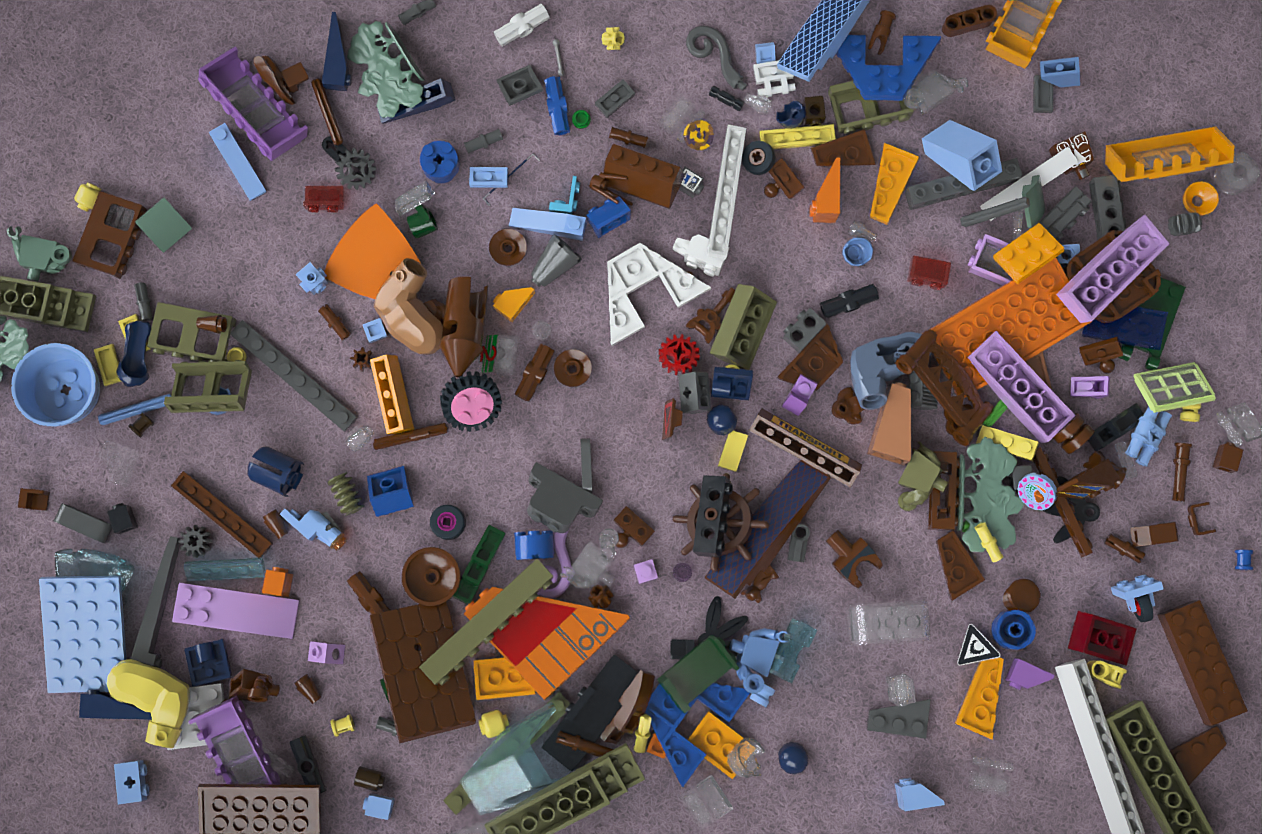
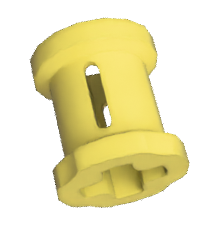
M351 714L336 721L334 719L331 720V727L335 737H338L343 732L355 731Z

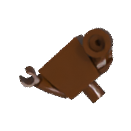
M243 669L231 679L229 699L237 696L239 700L266 702L268 701V696H278L280 686L273 683L271 675Z

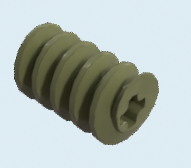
M348 472L335 476L328 481V485L333 486L331 492L336 493L334 499L339 500L337 506H344L340 512L342 514L347 513L345 516L351 515L365 507V505H358L362 498H355V495L359 492L351 490L356 485L348 483L353 479L352 477L345 476Z

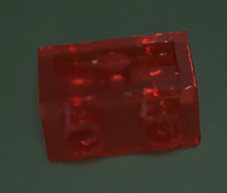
M305 186L303 206L308 212L313 213L319 212V210H327V212L331 213L343 210L344 187Z

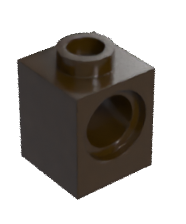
M823 96L804 97L803 105L806 110L805 125L818 126L824 123L826 114ZM816 109L819 114L813 115L810 113V110Z

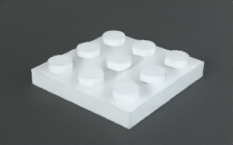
M223 683L189 687L190 700L187 715L181 725L182 731L175 747L167 748V750L207 745L205 740L199 741L197 738V733L200 730L196 722L189 724L188 721L193 716L220 704L224 700ZM226 739V740L220 742L219 744H221V743H227V742H228V739Z

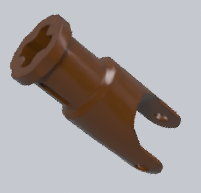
M886 10L880 12L879 23L875 25L868 45L870 50L876 38H878L881 43L878 55L883 53L891 33L892 22L896 20V15Z

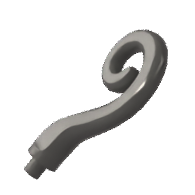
M703 25L693 28L686 39L688 51L697 58H705L712 53V42L707 38L704 39L705 48L700 50L696 48L695 40L700 36H708L713 39L719 48L721 70L726 82L732 88L736 89L738 87L743 91L747 84L743 82L744 77L733 68L730 50L723 35L718 30Z

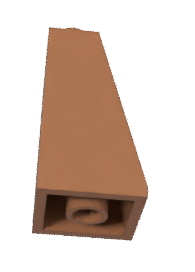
M895 382V384L892 383L886 389L887 402L880 408L867 454L905 465L911 459V389L906 388L907 385Z

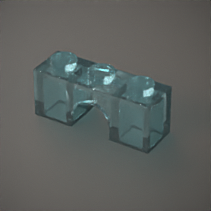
M793 618L786 630L790 634H784L782 638L789 642H780L769 673L790 683L793 682L800 668V665L796 662L800 650L804 647H810L818 631Z

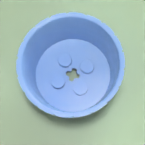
M50 343L34 348V350L28 352L20 360L12 377L11 391L16 407L27 419L43 426H64L82 420L94 409L100 395V382L92 363L82 352L66 344ZM63 385L71 387L69 395L61 393Z

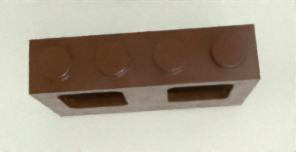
M99 191L72 261L79 266L88 267L121 279L122 275H125L127 271L126 264L128 258H131L134 253L133 246L135 240H138L141 234L140 227L135 221L145 214L147 209L143 205ZM112 205H118L135 212L127 231L105 224ZM98 240H104L121 246L114 266L92 260L91 257Z

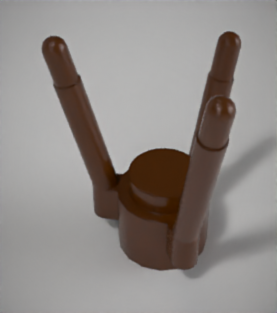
M602 172L599 175L595 174L590 181V189L618 204L619 201L615 198L619 195L608 190L609 182L606 181V178L627 180L628 178ZM619 196L626 204L633 205L632 202Z

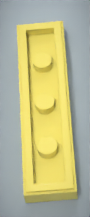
M834 124L796 127L793 129L762 130L759 132L760 141L771 145L773 149L817 146L836 139Z

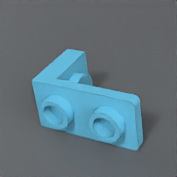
M573 176L569 204L561 200H555V202H550L549 212L570 215L573 214V211L576 212L578 200H575V193H579L580 182H577V176Z

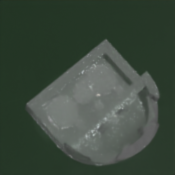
M425 180L395 199L396 212L399 216H402L431 199L435 191Z

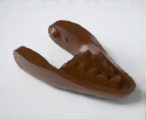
M256 56L253 59L254 65L262 79L287 104H296L290 94L291 91L287 89L288 85H285L286 82L283 80L280 69L273 59L269 56Z

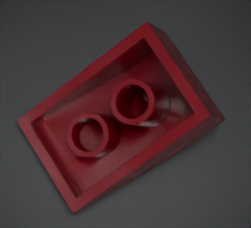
M1077 611L1068 649L1127 666L1137 628Z

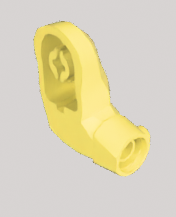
M132 659L120 661L111 669L107 678V687L111 697L118 702L133 704L145 712H151L152 720L148 723L145 741L165 748H174L182 731L181 725L187 715L190 700L189 685L163 669Z

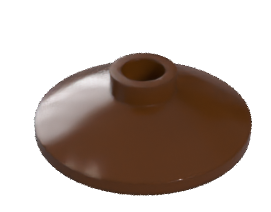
M502 229L496 232L489 243L491 257L495 262L503 266L518 264L524 258L527 251L525 238L514 229ZM511 246L512 250L506 252L505 247Z
M569 349L563 351L554 362L555 377L565 386L578 387L584 384L591 375V361L580 350ZM571 366H575L577 368V370L573 373L569 371V368Z

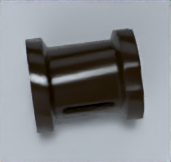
M142 412L140 417L133 424H129L128 427L141 438L143 436L142 433L155 423Z

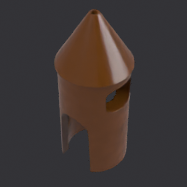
M455 277L448 283L442 339L439 347L455 377H461L483 351L482 340L488 285L480 292L471 293V277Z

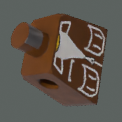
M1085 131L1057 143L1049 149V153L1053 157L1069 147L1078 160L1077 164L1064 172L1065 175L1075 171L1079 180L1090 176L1086 166L1092 163L1094 157Z

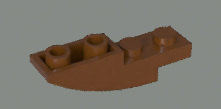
M640 670L629 687L623 692V695L618 700L622 707L617 711L615 717L600 736L604 742L617 745L625 733L633 734L639 724L640 716L644 715L652 694L655 679L653 673Z

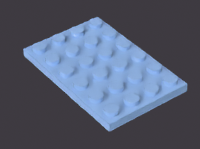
M121 576L41 577L39 585L48 693L87 692V690L109 692L107 678L111 669L120 661L127 660Z

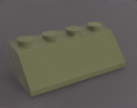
M738 284L710 354L724 362L750 370L777 302L754 286Z

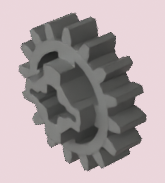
M353 148L351 153L346 149L345 156L339 154L341 161H335L339 165V167L334 168L335 172H339L336 175L337 179H342L340 182L342 185L347 183L348 189H351L352 185L356 190H358L359 185L366 188V182L372 183L369 178L375 177L372 171L376 170V167L372 166L375 161L369 159V153L363 155V149L357 152ZM352 157H360L357 160H350ZM367 163V173H364V167ZM344 164L346 165V169H347V171L345 172V174L343 173V166H344ZM350 164H351L352 166L357 167V168L359 169V171L361 172V174H359V173L356 172V171H353V169H352V167L350 166ZM354 178H361V180L351 181Z

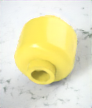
M89 182L81 184L74 197L75 201L79 203L77 207L87 212L89 209L92 210L98 193L102 189Z
M499 710L484 713L481 719L478 720L481 733L486 735L487 738L505 734L506 726H509L506 714L502 715Z

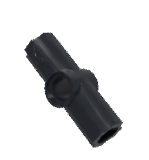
M874 284L857 290L845 291L835 298L821 302L822 314L826 319L843 312L855 311L862 305L879 300L878 291Z
M305 735L290 741L289 743L297 762V770L301 774L304 784L320 785V794L327 791L307 736ZM305 761H309L312 764L310 772L304 769Z

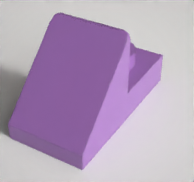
M800 374L782 407L799 416L807 406L808 400L818 383Z
M1071 377L1070 396L1093 397L1095 399L1109 396L1110 377Z

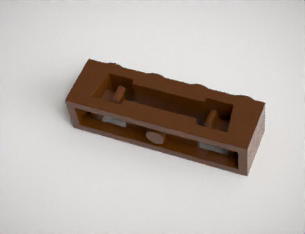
M933 451L941 463V474L948 473L946 481L949 483L945 490V508L947 509H937V506H940V490L933 488L929 495L928 530L952 531L955 530V526H958V515H955V508L959 504V497L956 496V488L959 487V477L956 476V473L960 467V458L957 457V452Z

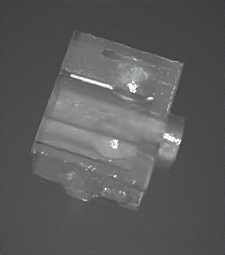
M906 674L886 677L887 693L891 702L897 706H907L909 703L916 702L914 682L911 677Z

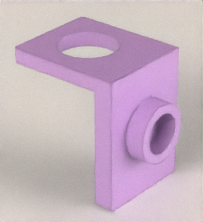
M310 642L308 661L343 664L345 645ZM337 648L339 650V656L336 660H334L332 657V652L334 649Z

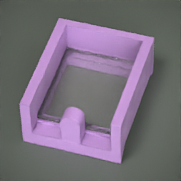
M987 234L982 239L979 238L975 246L977 253L975 256H971L967 265L970 266L969 273L1002 286L1013 280L993 259V255L1009 243Z

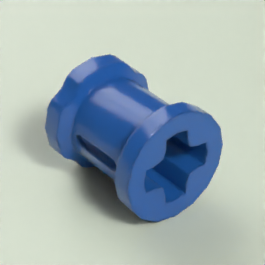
M1235 550L1237 554L1235 570H1253L1251 566L1253 550Z

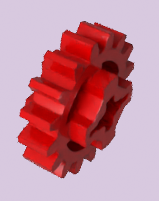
M681 334L680 338L673 335L672 340L667 337L666 343H661L662 349H659L658 353L660 355L659 362H663L662 368L668 367V373L673 370L677 376L678 372L685 374V370H688L691 373L692 366L697 367V361L700 359V355H698L700 349L695 348L696 341L690 342L691 337L684 339L683 334ZM679 350H681V356H679V360H677V355L679 353Z

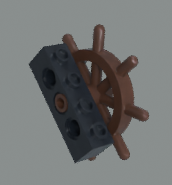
M728 473L723 474V476L703 475L701 491L694 484L690 486V491L697 499L692 504L688 516H673V522L687 523L688 533L692 539L691 542L681 549V554L685 556L693 550L698 556L711 557L710 569L712 571L718 569L721 555H726L736 550L740 552L745 560H750L752 556L744 544L748 540L752 528L766 529L769 527L767 521L753 520V514L748 504L760 494V490L754 488L746 496L742 497L733 491V485ZM729 499L736 502V504L731 508ZM742 510L743 519H730ZM730 526L741 527V530L737 536L731 530ZM715 532L714 537L712 539H708V537ZM724 533L728 537L730 542L725 543V541L723 540Z

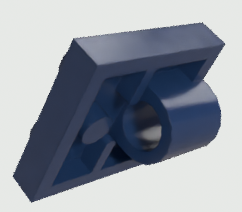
M715 367L711 397L749 400L753 370Z
M224 639L184 648L192 687L232 677Z

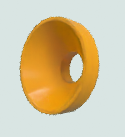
M1198 181L1192 183L1183 194V204L1190 213L1196 212L1200 216H1204L1214 211L1218 205L1219 197L1217 190L1207 182ZM1194 196L1202 199L1201 206H1195L1192 203Z

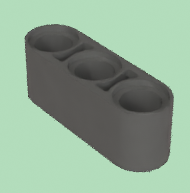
M63 503L53 520L60 525L102 543L106 542L112 529L110 523Z

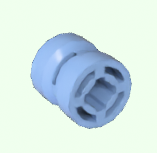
M764 684L761 692L751 694L749 698L767 707L769 696H773L776 690Z

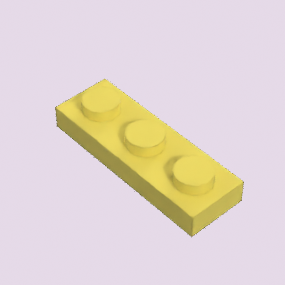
M982 425L976 441L977 444L984 437L991 438L994 444H1002L1008 453L1013 456L1033 461L1039 445L1038 441Z

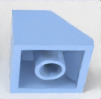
M902 778L899 779L900 783H895L898 806L904 811L945 805L941 798L914 779Z

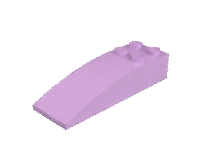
M1143 215L1098 253L1056 295L1080 323L1091 322L1169 243L1148 217Z
M997 331L990 335L968 356L992 390L1040 443L1049 442L1075 417V414Z
M179 583L172 622L293 639L299 600Z

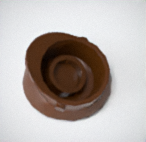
M1018 579L1004 592L1003 603L1008 610H1020L1029 613L1039 605L1041 593L1033 581Z

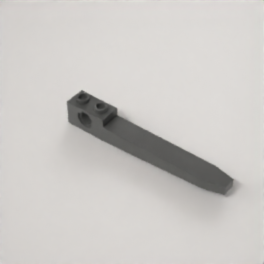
M170 536L131 657L132 660L160 669L162 667L161 654L154 653L179 553L180 543H178V540L181 539Z

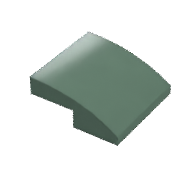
M1040 175L1032 176L1031 184L1023 185L1022 197H1027L1030 200V206L1024 209L1028 228H1032L1040 221L1046 209Z
M162 198L135 221L163 253L192 229L165 198Z

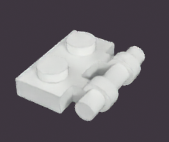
M780 60L753 65L756 85L764 84V88L757 90L759 97H772V94L778 93L784 95L796 90L795 83L787 84V80L793 79L794 75L778 69L777 64ZM780 81V86L771 87L770 82Z

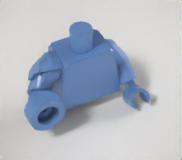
M763 628L752 631L749 635H744L742 642L732 639L729 650L738 653L736 664L739 669L736 673L740 680L743 679V686L747 692L752 694L761 692L764 687V680L760 675L768 677L779 641L782 643L789 642L782 639L784 633L790 634L788 631L778 632L777 630ZM751 670L755 671L756 673H758V674H760V675H757V674L752 673Z

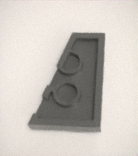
M931 699L869 710L867 730L926 739Z

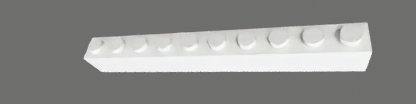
M1085 659L1070 661L1056 666L1057 676L1111 833L1145 834Z

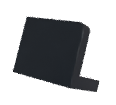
M672 639L670 641V659H682L694 649V640Z

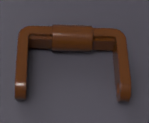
M1209 502L1188 507L1189 524L1192 527L1193 534L1196 536L1216 532V529L1199 532L1196 514L1193 509L1210 505Z

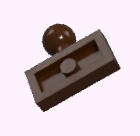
M781 158L768 171L776 182L768 183L764 187V194L769 198H774L778 195L781 188L791 200L805 187L786 161Z
M1118 337L1079 347L1085 366L1100 362L1099 368L1106 374L1113 372L1115 369V363L1111 359L1123 356V350Z
M627 506L613 520L624 531L614 536L613 541L618 548L626 547L629 543V537L642 547L655 532Z

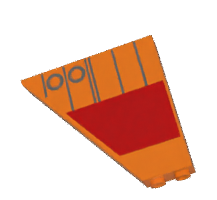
M497 587L486 588L480 593L479 596L481 598L477 602L472 601L466 606L464 615L471 620L503 589ZM538 596L531 604L527 602L522 607L524 610L517 617L513 615L508 619L509 624L500 631L498 629L493 633L495 637L490 643L545 701L629 621L630 617L626 614Z

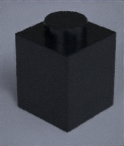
M120 503L112 506V510L107 511L114 533L122 534L138 528L131 506Z

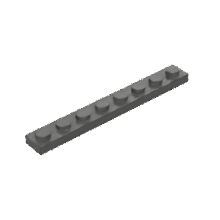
M242 320L231 332L230 335L341 430L346 432L357 419L353 413Z

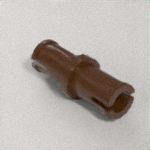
M614 127L611 128L609 135L610 139L625 142L626 145L633 144L645 148L648 139L647 136L632 133L631 130L625 131Z
M325 304V307L322 306L318 310L328 322V327L330 329L333 328L342 341L352 334L342 323V318L340 316L337 317L328 304Z
M1111 533L1108 535L1109 538L1105 540V545L1117 550L1121 556L1125 555L1138 564L1141 563V559L1143 560L1146 553L1131 546V543L1128 541L1124 542Z

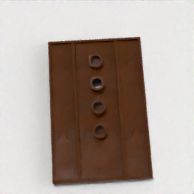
M447 602L436 606L412 605L370 615L371 628L399 744L474 725L476 723L475 713L463 667L457 672L453 670L449 674L450 679L442 686L440 683L436 686L419 668L454 635Z

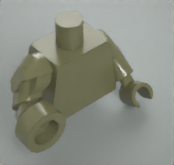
M920 441L917 442L920 445L919 449H912L914 453L898 482L899 485L914 490L904 492L898 498V504L901 509L908 512L913 511L917 505L923 504L933 488L944 492L949 483L940 478L942 469L936 454Z

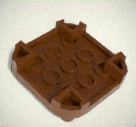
M1113 230L1075 255L1068 262L1064 270L1068 280L1070 281L1123 231ZM1150 263L1095 319L1101 323H1112L1151 298L1159 290L1161 284L1159 269L1156 270L1152 263Z

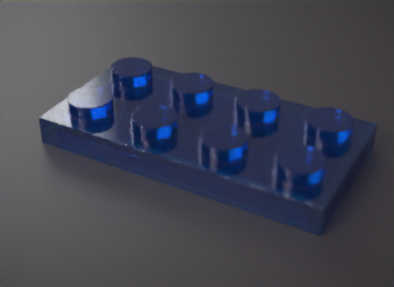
M1136 307L1112 323H1101L1094 319L1083 327L1082 336L1100 340L1118 337L1119 342L1122 344L1160 350L1168 312Z

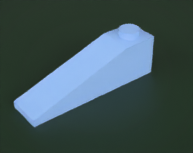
M226 123L209 132L210 136L249 200L251 201L267 192Z
M513 208L509 227L550 235L555 234L560 237L583 241L586 217Z

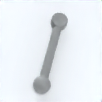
M555 39L553 40L552 44L553 46H555L557 62L559 67L558 74L560 77H562L565 75V73L562 69L561 57L559 52L560 42L559 40Z

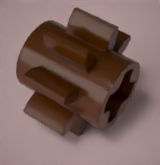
M364 347L358 352L354 349L355 355L350 357L352 361H355L352 366L354 368L360 366L361 372L366 367L371 369L370 359H373L370 358V355H372L371 350L366 353ZM360 356L365 357L366 361L364 363L360 361Z
M596 585L591 589V596L588 599L594 608L599 606L604 609L611 604V598L614 595L607 585L604 587Z

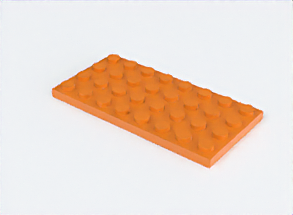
M1054 258L1019 284L1014 280L1009 281L932 327L931 330L937 334L935 342L958 361L978 390L988 383L974 367L968 356L995 331L1024 361H1027L1091 322L1080 323L1056 295L1069 280L1057 258ZM942 367L941 369L943 370L946 378L949 381L950 374L946 372V369L944 367ZM953 381L952 388L956 395H960L962 390Z

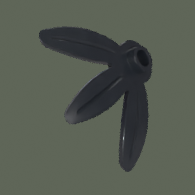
M1058 476L1057 478L1059 485L1068 480L1063 476ZM1068 498L1075 504L1073 505L1074 515L1082 525H1084L1085 521L1093 522L1099 518L1100 509L1095 503H1087L1085 498ZM1054 503L1049 508L1042 510L1050 515L1061 517ZM1087 509H1093L1094 514L1088 516L1086 514ZM1065 525L1056 533L1053 538L1054 543H1061L1071 538Z
M719 596L714 597L706 615V633L699 636L697 644L702 643L710 635L717 638L720 637L722 640L730 637L745 625L748 617L740 616L734 618L716 629L721 615V598ZM724 641L727 645L725 647L726 651L737 656V652L729 650L731 641Z

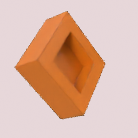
M653 733L646 752L665 759L666 754L656 734Z

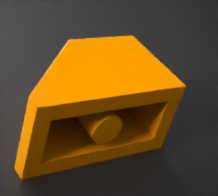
M532 287L506 290L502 295L499 293L495 297L493 307L497 312L513 322L534 296L535 290Z

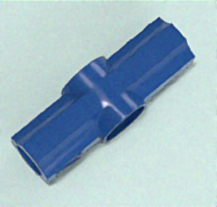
M548 77L544 82L554 135H565L570 133L561 80L560 77Z

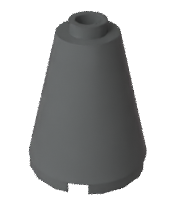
M553 234L531 273L533 277L531 280L538 287L541 285L545 287L577 265L582 258L576 252L574 254L571 247L560 237Z

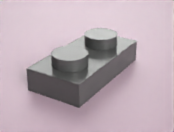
M623 79L595 102V106L608 118L634 97L635 92Z

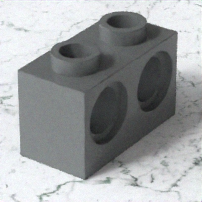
M811 308L807 312L803 310L796 317L798 321L794 325L790 323L783 331L785 333L783 339L798 353L827 324ZM812 319L814 326L808 327L805 324V320ZM792 333H800L802 339L799 341L794 340Z

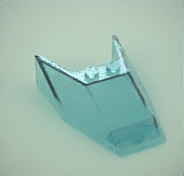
M552 701L501 732L460 780L461 785L479 815L512 808L561 779L549 777L530 745L531 739L556 711Z

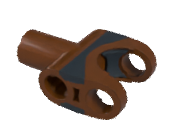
M837 530L826 540L829 546L839 555L832 563L833 567L843 578L858 589L862 586L856 574V567L860 562L867 561L879 570L883 567L881 560L874 550L862 538H858L851 544Z

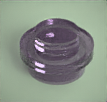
M679 563L673 569V576L679 582H686L692 576V569L686 563Z

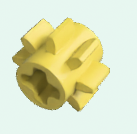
M607 27V32L602 34V44L607 46V50H619L620 45L624 43V33L619 31V27Z

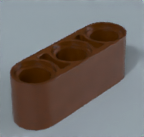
M984 5L952 14L944 21L942 32L947 37H954L986 28L995 20L997 10L993 5ZM983 14H988L991 18H985ZM965 19H971L973 23L970 24ZM948 24H953L955 28H950Z

